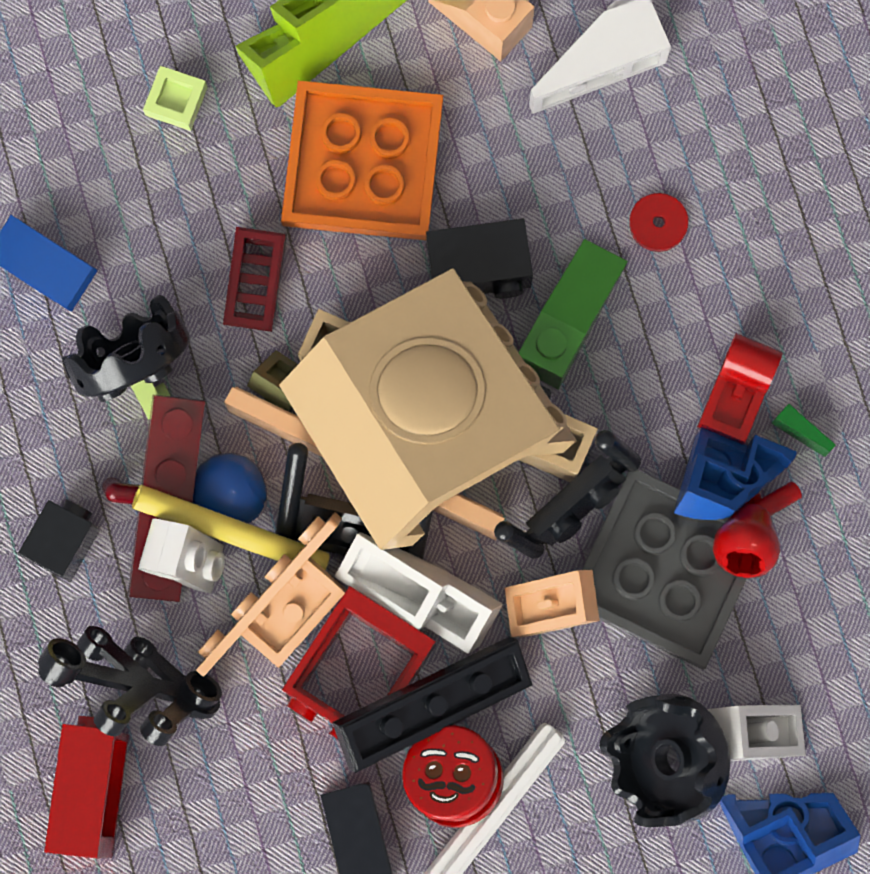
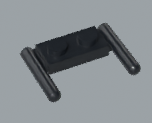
M600 431L595 437V444L609 458L606 459L600 455L526 522L530 528L527 532L510 522L502 521L495 527V537L532 559L539 558L544 552L543 544L545 542L553 546L557 541L559 543L567 541L581 528L582 522L580 520L594 508L601 509L618 495L620 491L618 486L626 480L622 473L625 470L630 472L637 470L641 465L640 456L611 431Z
M293 443L289 446L275 534L302 543L298 538L318 516L326 522L336 512L342 520L318 549L346 556L358 533L361 532L368 536H371L350 502L309 493L307 497L302 496L308 448L302 443ZM433 510L419 523L425 534L413 546L400 547L399 549L421 559L424 558Z

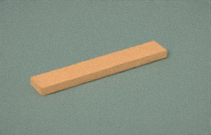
M239 387L231 388L224 401L228 412L292 443H302L306 445L308 451L323 457L297 415ZM459 493L433 509V511L495 541L497 539L494 534L495 527L498 523L505 520L503 514Z

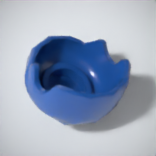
M231 452L215 454L198 466L192 503L248 524L259 517L267 500V488L259 467L252 460Z

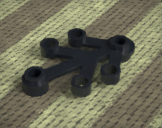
M89 626L78 640L77 645L66 639H53L48 643L38 659V673L42 680L51 686L63 687L74 682V680L127 691L116 700L105 701L94 716L96 727L109 736L120 735L131 720V716L154 698L173 702L163 712L159 710L150 712L140 727V732L145 740L155 746L166 745L176 732L177 726L188 717L209 719L220 708L222 690L211 676L206 674L202 677L197 671H191L185 676L159 654L156 647L149 640L142 637L132 638L123 650L113 642L112 637L107 631L97 626ZM86 657L95 661L105 658L115 668L86 662ZM150 668V669H151L152 671H154L161 679H158V678L153 677V676L147 671V669Z

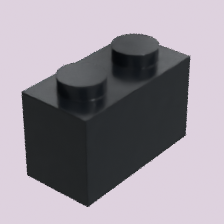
M524 218L426 231V248L431 279L454 268L462 281L472 282L484 294L494 293V297L499 299L522 295L524 293L523 289L531 288L533 272Z

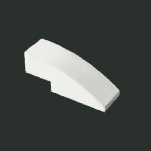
M361 532L356 535L334 576L414 628L421 630L426 627L467 654L480 647L503 606L501 602L476 587L399 548L380 550L371 536Z

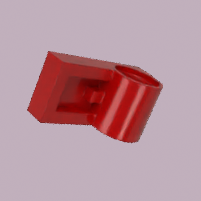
M736 333L697 427H703L744 445L763 398L777 371L783 352Z

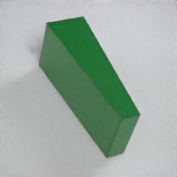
M790 404L771 423L824 457L836 446Z

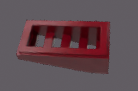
M236 227L223 325L272 332L287 234ZM246 244L273 247L272 257L245 253ZM243 263L269 266L270 274L269 276L243 273ZM240 282L268 286L267 296L239 292ZM237 302L265 306L264 315L237 312Z

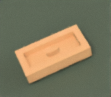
M576 570L504 588L510 633L513 638L528 637L600 621L592 570Z

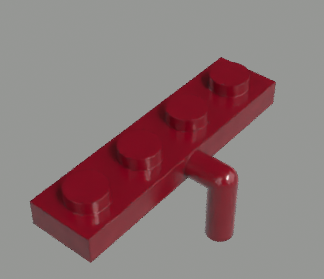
M152 395L142 485L192 503L205 401ZM110 477L103 482L102 490L109 501L132 505L140 485L121 483L117 478ZM138 511L128 596L180 602L181 583L138 569L152 519H160Z

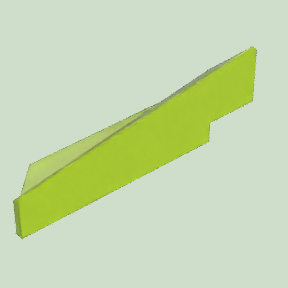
M279 0L270 6L277 25L241 42L235 47L269 101L275 107H280L296 94L298 80L310 82L407 0Z

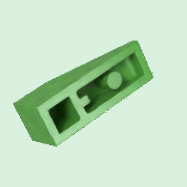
M586 239L583 240L519 351L524 362L536 371L540 380L558 390L628 262Z

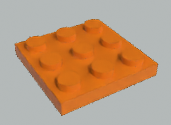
M298 80L281 217L282 226L426 241V231L430 229L443 95Z

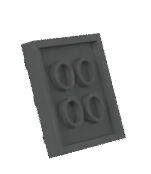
M628 471L625 477L626 480L623 482L582 570L593 571L599 620L704 670L747 579L724 571L718 565L713 553V542L716 532L729 518L701 520L674 514L680 489L642 471Z

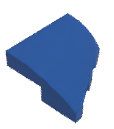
M701 427L693 442L674 514L701 520H717L731 517L788 468L796 458L797 451L758 435L753 436L748 446L742 445Z
M810 793L803 798H794L788 794H769V800H736V794H728L720 800L721 808L755 874H815L858 853L861 835L834 793Z

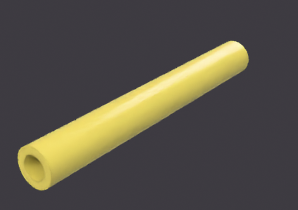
M142 484L139 486L132 503V509L162 520L189 525L209 537L278 561L284 554L293 560L305 546L303 543ZM317 549L311 558L326 570L330 555Z

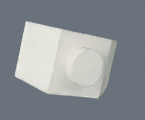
M742 705L707 709L715 717L723 730L728 744L730 761L806 756L801 705Z

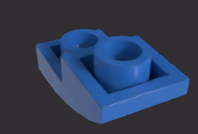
M10 215L0 231V267L72 312L98 270L13 215Z

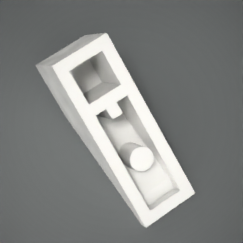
M616 0L607 7V11H604L531 89L529 107L532 114L666 64L671 45L651 0Z

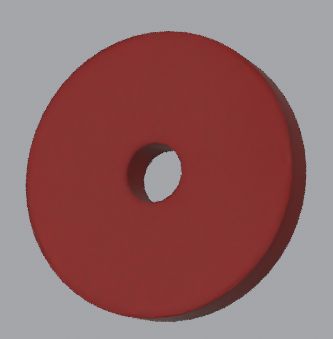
M664 193L649 194L641 198L633 207L629 218L630 232L634 240L643 248L654 252L668 251L676 247L683 240L688 229V215L681 202L673 196ZM661 218L664 221V225L656 227L653 220Z

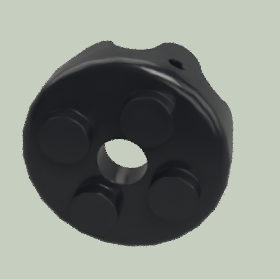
M157 295L151 300L150 309L152 317H142L136 313H127L122 320V331L115 339H106L97 328L86 325L78 330L76 334L78 353L62 357V362L75 390L81 396L98 397L100 402H106L118 397L126 391L127 387L142 380L145 383H152L172 372L173 368L170 363L185 351L190 342V337L178 312L174 311L169 301L163 295Z
M674 693L645 697L629 703L626 706L628 709L626 717L618 725L607 730L602 735L599 744L600 751L604 755L609 756L613 763V778L611 781L613 792L631 801L639 809L636 811L634 823L642 827L678 826L705 817L718 805L724 796L730 775L728 744L717 720L701 703L690 697ZM670 745L679 754L680 765L677 772L670 767L667 760Z

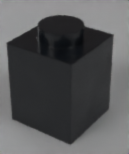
M68 499L65 500L62 507L48 500L18 554L71 583L100 531L93 523L89 522L93 513Z

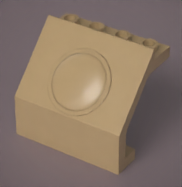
M454 268L324 336L279 384L380 550L413 546L425 534L419 523L433 509L513 462L527 456L564 453L577 441L567 426L566 416L556 405L552 404L540 386L538 374L531 366L524 362L513 345L512 335L503 325L498 323L487 306L485 294L472 282L462 281Z

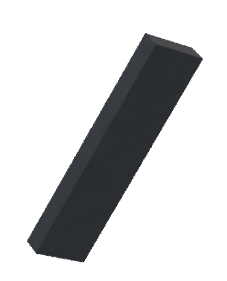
M509 636L332 722L348 768L357 773L441 731L442 728L466 719L533 684L518 640Z

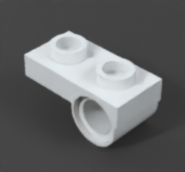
M152 519L138 569L156 576L175 580L191 589L211 594L214 582L219 580L224 569L225 557L222 553L224 545L189 525Z

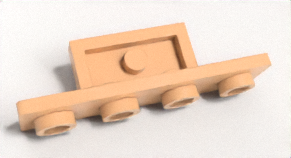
M336 512L326 522L318 516L298 538L305 546L293 560L284 554L264 576L271 584L258 598L250 592L232 612L231 615L237 620V623L229 632L224 635L217 629L200 648L198 653L204 660L196 671L202 677L208 673L240 635L279 668L342 598L347 589L311 558L313 553L340 524L342 518Z

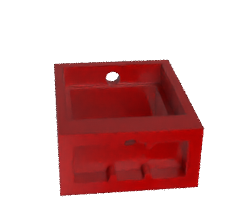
M349 586L282 688L284 693L292 697L286 706L310 722H313L317 714L330 723L344 717L343 714L303 688L351 615L413 655L387 695L412 684L434 650L436 641ZM333 727L329 734L338 739Z
M78 716L77 725L62 724L44 849L45 853L96 859L113 857L129 741L128 734L121 733L118 736L106 735L96 727L94 717Z

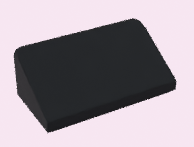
M370 782L320 795L339 873L393 874Z

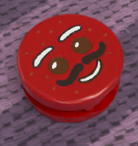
M448 725L442 728L441 731L411 746L404 760L402 780L407 797L421 813L439 825L458 828L479 822L494 809L503 790L504 773L498 755L478 733L463 726Z

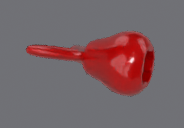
M791 481L761 498L760 493L756 494L717 530L713 542V553L718 565L724 571L742 578H757L766 575L777 564L781 549L771 516L802 498L801 491L796 483Z

